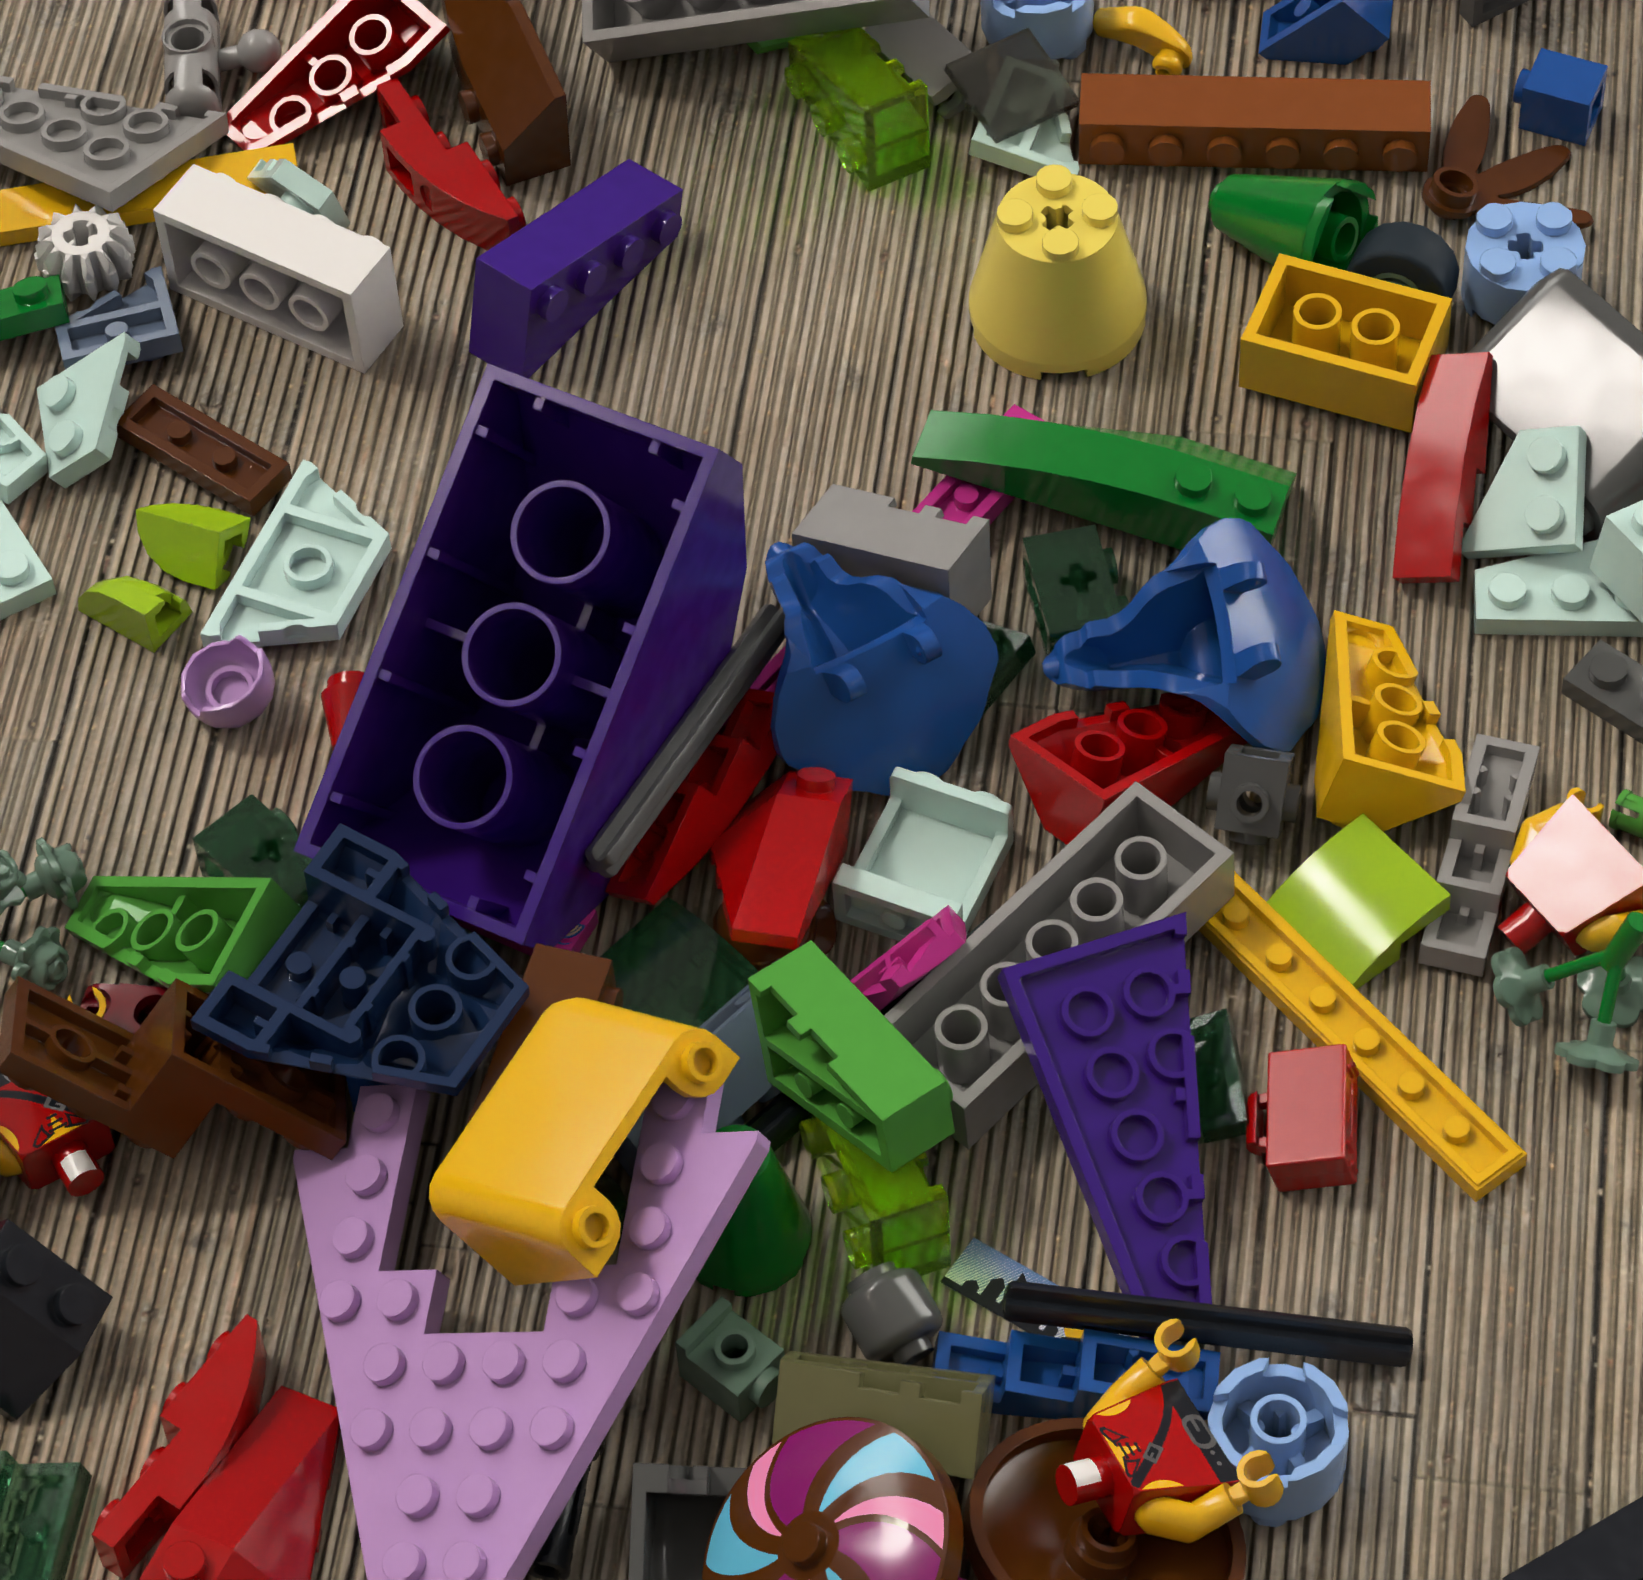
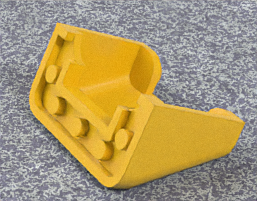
M576 997L553 1003L543 1012L434 1173L429 1185V1200L433 1212L445 1226L514 1286L597 1278L616 1249L620 1239L621 1223L617 1210L594 1185L662 1082L683 1097L703 1098L714 1094L723 1085L740 1057L716 1035L706 1029L587 998Z

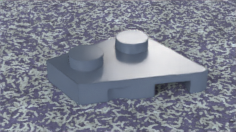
M161 266L146 271L144 273L146 285L124 298L121 297L119 292L113 290L96 300L90 308L70 315L69 323L55 326L65 369L123 332L138 341L141 348L138 360L126 361L125 365L141 361H154L167 355L184 352Z

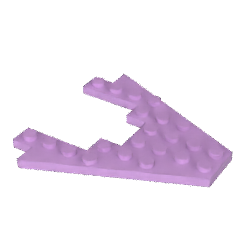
M662 1082L644 1111L617 1263L605 1265L597 1278L553 1282L543 1331L440 1333L450 1279L437 1269L395 1270L430 1093L425 1090L398 1085L360 1086L348 1148H341L333 1160L312 1150L294 1151V1169L367 1580H523L769 1152L771 1142L759 1131L716 1132L724 1083L714 1094L703 1098H686Z

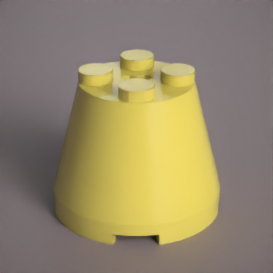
M1052 164L1044 166L1037 172L1036 176L1023 180L1011 188L997 208L995 219L969 290V314L974 328V338L981 349L1000 366L1016 374L1038 380L1042 379L1043 373H1070L1082 370L1089 377L1116 365L1134 349L1140 340L1145 328L1147 310L1145 282L1118 213V204L1116 199L1096 182L1083 176L1071 174L1070 170L1062 165Z

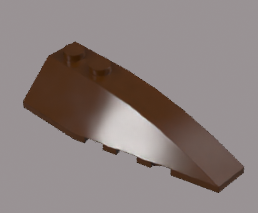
M442 0L445 24L450 29L448 39L452 59L463 89L458 92L459 104L467 124L477 123L482 133L478 135V142L483 159H488L493 167L497 166L506 187L571 166L566 94L520 0Z

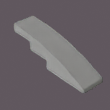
M1477 733L1464 776L1466 793L1462 801L1455 806L1449 840L1436 880L1451 894L1450 910L1425 927L1420 944L1418 963L1475 976H1483L1508 883L1505 875L1511 866L1509 860L1524 819L1540 746Z

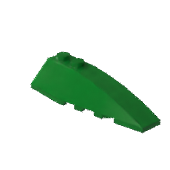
M930 410L911 460L913 465L1183 550L1186 544L1201 529L1223 518H1241L1250 522L1272 545L1297 474L1180 436L1059 424L993 414Z

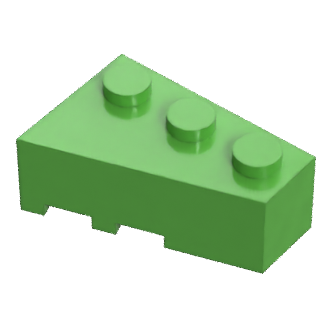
M812 940L747 978L767 1079L769 1083L891 1173L955 1133L950 1105L953 1100V1093L947 1079L912 1046Z

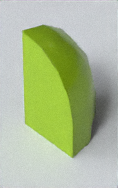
M155 504L135 509L137 530L145 550L164 572L184 582L216 590L228 580L231 572L224 570L223 567L228 561L234 545L242 548L245 547L250 527V517L194 504Z
M130 576L110 578L97 582L78 598V611L153 653L193 612L187 601L157 584Z

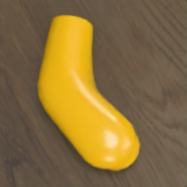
M1138 6L1099 8L1095 12L1093 17L1095 33L1103 38L1136 46L1154 57L1152 67L1156 69V75H1180L1183 69L1190 66L1193 56L1188 42L1170 24L1151 10Z

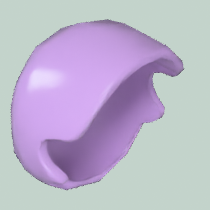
M241 635L236 636L230 641L212 642L193 653L181 673V698L197 719L214 728L242 727L261 716L273 698L275 678L268 657L262 648L256 647Z

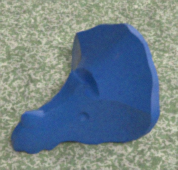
M1223 518L1201 529L1186 544L1177 558L1165 570L1155 574L1119 613L1105 619L1089 621L1081 629L1070 632L1060 638L1054 645L1052 652L1045 657L1042 665L1044 675L1060 686L1073 690L1095 692L1115 689L1151 688L1187 696L1201 702L1217 714L1253 747L1290 752L1318 717L1323 695L1326 649L1317 616L1290 565L1250 522L1241 518Z
M777 542L771 545L765 561L767 578L785 614L784 632L786 648L773 697L770 726L774 750L781 760L788 766L799 770L806 767L829 769L835 773L836 777L853 779L852 791L871 792L890 796L889 778L895 767H902L914 772L924 771L937 777L947 772L982 718L988 692L998 664L997 645L985 623L962 604L938 592L908 586L900 583L893 577L882 575L852 576L843 571L830 554L822 555L816 547L809 543L803 542L796 546H791L787 543Z

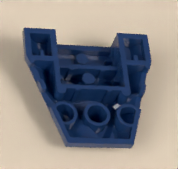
M340 823L303 871L308 901L248 980L230 970L227 971L192 1017V1029L250 1059L458 1096L529 997V986L475 931L468 934L449 915V905L436 891L429 894L410 875L409 864L395 850Z

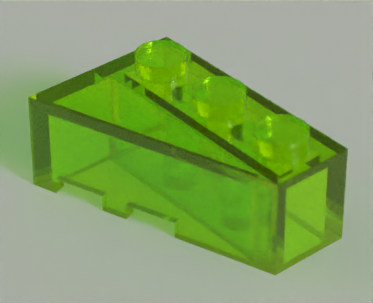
M861 27L803 35L788 41L789 66L784 69V75L791 94L797 100L803 98L810 108L812 120L818 132L823 137L830 136L837 147L838 156L844 169L849 174L855 172L869 192L930 167L928 86L918 79L908 83L901 76V74L905 73L904 65L896 58L887 62L882 60L877 55L881 52L880 44Z
M808 1111V1119L799 1122L801 1137L810 1160L821 1157L827 1174L821 1175L820 1178L824 1196L831 1213L843 1212L849 1229L843 1230L842 1234L853 1268L856 1270L865 1267L866 1271L882 1263L893 1261L896 1268H913L920 1276L951 1267L948 1195L942 1184L930 1187L923 1167L929 1166L926 1153H922L891 1173Z

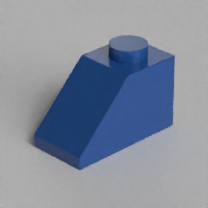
M1282 0L1263 12L1258 53L1268 60L1348 65L1367 52L1378 50L1389 40L1393 0Z

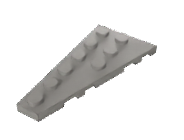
M0 76V164L111 212L124 206L138 194L165 178L176 168L229 133L227 113L208 110L204 114V119L180 115L179 106L159 102L153 109H142L126 106V100L121 95L41 83L38 91L15 88L14 78Z

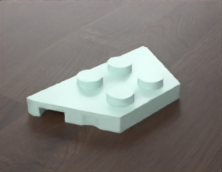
M303 460L202 629L200 635L203 648L212 642L230 641L238 635L245 637L256 647L340 640L392 549L389 533L372 517L362 515L357 510L356 503L342 490L336 493L320 478L319 470L312 462Z

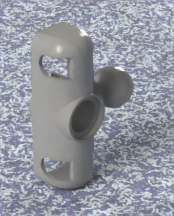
M165 0L164 2L165 19L161 39L164 48L165 103L179 106L180 115L204 119V114L208 110L222 112L221 72L244 67L253 73H266L281 57L282 51L279 40L272 32L265 29H252L243 34L237 45L220 49V21L215 0Z

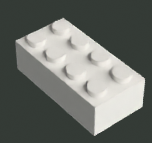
M195 164L186 171L153 209L171 290L364 374L403 328L391 249L375 237L360 235L335 224L323 215H313L285 203L276 195L261 193L236 182L232 177L224 173H214Z

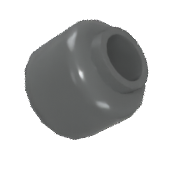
M893 1261L885 1262L862 1273L846 1286L849 1296L842 1304L841 1314L867 1360L881 1362L893 1360L897 1364L913 1365L934 1350L930 1339L941 1328L943 1318L924 1281L915 1269L896 1268Z

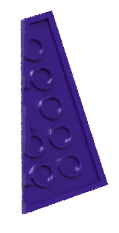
M1186 912L1003 968L997 977L1121 1292L1123 1294L1212 1304L1208 1243L1204 1240L1202 1202L1205 1199L1204 1174H1200L1198 1150L1201 1130L1195 1039L1191 1035L1188 1001V997L1191 994L1190 969H1186L1184 938L1187 936ZM1139 1337L1142 1339L1154 1340V1338Z

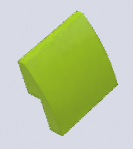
M1363 813L1336 833L1304 861L1275 891L1267 903L1356 989H1359L1400 959V949L1403 942L1450 910L1451 894Z

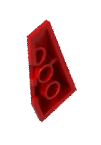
M338 0L227 112L229 133L226 136L242 151L285 144L377 91L376 85L395 77L400 78L410 72L450 32V29L418 0Z
M1168 692L1161 694L1159 704L1130 709L1125 701L1106 704L1104 714L1079 719L1073 710L1054 713L1011 734L1008 746L1043 828L1068 845L1135 781L1172 807L1210 775L1212 771L1224 763L1225 752L1232 743L1245 745L1247 741L1201 702L1184 695Z
M806 767L798 771L790 770L744 804L736 818L709 849V858L711 865H716L715 881L717 888L722 889L723 911L731 941L792 950L799 947L847 852L853 779L836 777L833 771L821 767Z
M281 1385L173 1521L139 1580H311L315 1553H319L321 1542V1520L326 1493L331 1487L341 1433L337 1407Z

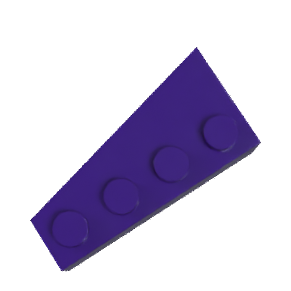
M628 159L478 256L475 267L469 352L486 363L530 378L658 254L675 240L682 226L680 211L683 189Z

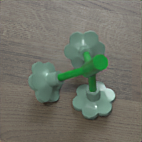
M1630 912L1605 950L1552 968L1547 964L1531 967L1518 947L1513 946L1505 951L1494 953L1491 958V967L1495 975L1493 991L1498 1003L1507 1008L1508 1015L1516 1026L1528 1025L1530 1022L1540 1020L1543 1015L1540 993L1553 989L1555 981L1577 974V986L1584 994L1582 1010L1586 1016L1591 1018L1587 1040L1557 1042L1554 1053L1565 1057L1566 1061L1573 1065L1596 1068L1607 1073L1622 1074L1624 1071H1637L1640 1063L1639 1060L1628 1056L1625 1051L1615 1048L1613 1042L1616 1028L1633 1026L1637 1022L1640 1012H1643V956H1633L1643 942V914Z

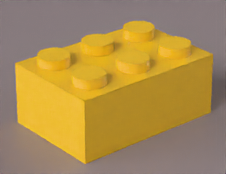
M1279 253L1241 337L1239 387L1412 433L1417 405L1431 355L1445 354L1448 347L1452 298Z

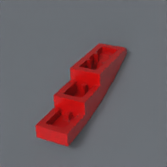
M1490 352L1431 355L1417 405L1406 459L1398 514L1392 578L1401 584L1460 582L1463 528H1469L1473 520L1476 474H1485L1493 365V355Z
M748 689L734 709L723 734H716L618 873L611 877L605 889L606 893L616 898L655 905L698 864L719 836L739 814L777 754L774 750L770 727L775 692Z

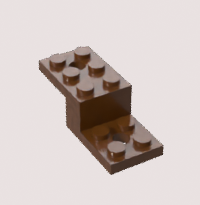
M20 976L16 978L5 993L0 1034V1073L7 1076L12 1083L22 1089L35 1090L66 1105L71 1112L83 1119H94L124 1134L139 1147L153 1148L174 1159L216 1103L224 1106L236 1118L247 1122L254 1121L282 1135L294 1147L301 1150H312L330 1160L334 1159L346 1143L345 1075L250 1059L192 1029L191 1019L208 998L209 994L177 978L135 1034Z

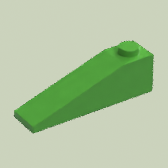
M93 876L78 903V908L73 911L64 928L74 937L168 988L177 978L205 993H211L228 970L248 980L302 908L272 878Z

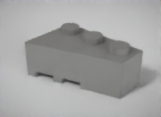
M832 484L792 532L793 546L803 542L813 545L822 555L830 554L842 570L852 576L882 575L893 577L902 584L938 592L962 604L976 617L992 598L989 519L973 516L967 524L942 519L944 513L941 508L925 505L920 513L895 508L897 503L893 497Z

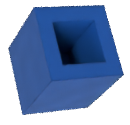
M1541 48L1532 69L1527 70L1523 68L1515 85L1513 102L1521 104L1518 128L1585 146L1603 107L1608 66Z

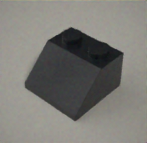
M9 1219L0 1221V1415L12 1422L17 1420L82 1354L113 1297Z

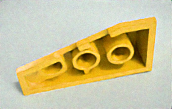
M1334 610L1329 624L1314 777L1316 817L1328 820L1332 824L1344 828L1364 813L1384 832L1461 802L1466 793L1462 752L1455 739H1444L1437 726L1441 714L1434 701H1424L1414 684L1418 671L1394 627Z

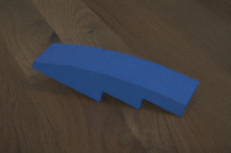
M1085 1328L1080 1341L1011 1330L1008 1341L1001 1342L939 1331L934 1346L932 1368L996 1375L992 1406L993 1414L1047 1419L1085 1418L1106 1390L1138 1359L1143 1357L1148 1361L1158 1351L1154 1340ZM1171 1344L1168 1350L1177 1351L1185 1346ZM1200 1349V1358L1194 1368L1187 1372L1169 1370L1163 1378L1165 1381L1178 1378L1203 1420H1208V1414L1213 1404V1395L1218 1386L1221 1352Z

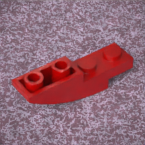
M397 77L376 85L381 120L384 129L380 130L386 171L400 189L422 211L457 236L487 251L526 226V220L519 203L513 196L509 198L504 196L501 191L498 175L488 159L480 161L467 141L451 147L446 135L442 131L434 133L430 127L429 116L422 100L418 95L410 97Z
M246 1314L232 1332L226 1331L222 1333L209 1349L206 1362L189 1382H181L171 1391L164 1403L162 1413L159 1415L168 1445L166 1447H159L150 1454L141 1469L140 1478L122 1499L117 1498L111 1501L97 1519L95 1530L91 1535L102 1566L123 1580L126 1579L171 1526L173 1521L259 1414L265 1385L267 1353L258 1321L250 1315Z

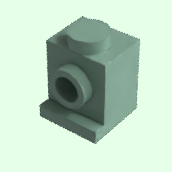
M721 1296L675 1342L679 1375L741 1423L757 1406L765 1408L776 1399L780 1359L785 1354L783 1348L732 1310V1303Z

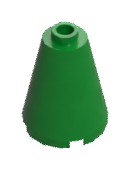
M1231 174L1215 186L1209 199V211L1215 228L1272 266H1274L1280 253L1346 271L1362 239L1369 231L1378 227V216L1369 213L1368 198L1376 200L1374 191L1365 183L1353 179Z
M729 1125L716 1130V1132L758 1131L746 1125ZM771 1146L766 1158L698 1274L696 1280L701 1285L714 1290L713 1285L734 1290L735 1296L752 1297L775 1291L795 1277L803 1266V1258L808 1251L809 1245H811L812 1238L810 1215Z

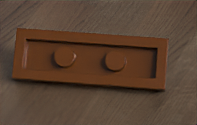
M154 384L124 411L117 424L118 438L252 517L292 479L290 464L287 461Z

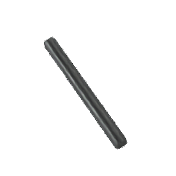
M767 604L757 612L585 850L587 858L585 866L592 873L598 872L604 878L613 877L618 873L784 641L785 614L782 609H778L772 604Z

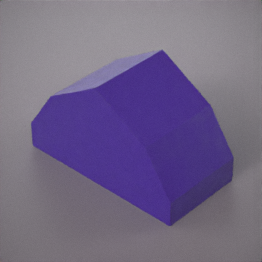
M488 363L297 840L294 852L313 859L341 823L395 850L409 864L410 875L429 894L436 891L449 905L450 916L527 947L534 948L536 943L552 947L558 944L609 896L605 889L611 877L604 878L598 872L592 873L585 866V861L587 860L585 850L731 650L747 570L742 463L715 447Z

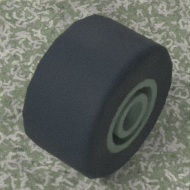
M1401 221L1384 223L1369 231L1358 245L1346 271L1452 298L1457 288L1460 269L1454 251L1440 235L1425 226Z

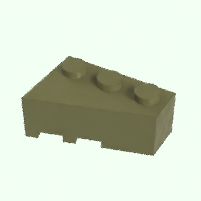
M789 1351L780 1359L772 1443L774 1444L793 1431L814 1422L838 1417H863L893 1426L920 1443L939 1461L949 1477L974 1480L979 1467L988 1454L996 1375Z

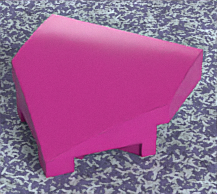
M947 905L850 981L881 1011L966 942L965 922Z

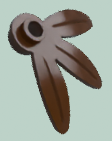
M1472 95L1461 108L1449 129L1443 148L1441 168L1436 170L1434 176L1425 181L1421 192L1422 199L1435 215L1447 220L1465 219L1472 215L1476 216L1477 212L1489 203L1504 205L1525 202L1507 198L1529 192L1549 180L1570 159L1571 151L1563 145H1552L1506 160L1479 174L1476 173L1487 147L1490 128V103L1482 95ZM1568 208L1573 215L1572 221L1580 229L1590 227L1593 224V217L1585 210Z

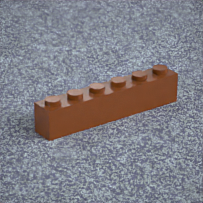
M1081 74L1079 164L1428 172L1431 136V81Z

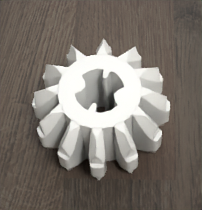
M75 203L71 214L63 215L53 212L51 225L38 227V244L35 245L36 252L34 253L37 268L41 271L44 278L59 274L63 290L70 302L77 299L81 294H88L95 302L98 292L103 290L110 292L113 290L118 291L119 280L132 278V261L135 260L134 253L136 249L133 236L129 235L128 228H126L125 222L121 220L119 213L107 214L103 208L97 205L89 211H82Z

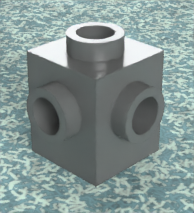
M1232 743L1225 752L1223 771H1212L1209 780L1206 809L1217 811L1214 829L1229 831L1228 839L1237 843L1266 845L1268 837L1279 838L1284 830L1285 822L1296 823L1301 801L1302 785L1291 784L1295 753ZM1251 791L1258 794L1262 803L1251 801L1246 792Z

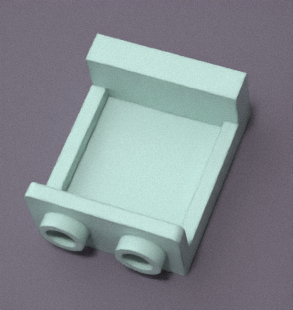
M895 767L889 778V801L854 866L842 863L832 882L835 919L901 941L922 923L931 919L949 905L965 922L967 935L1014 842L1013 807L991 793L985 791L974 792L944 782L939 777L928 772H914L902 767Z

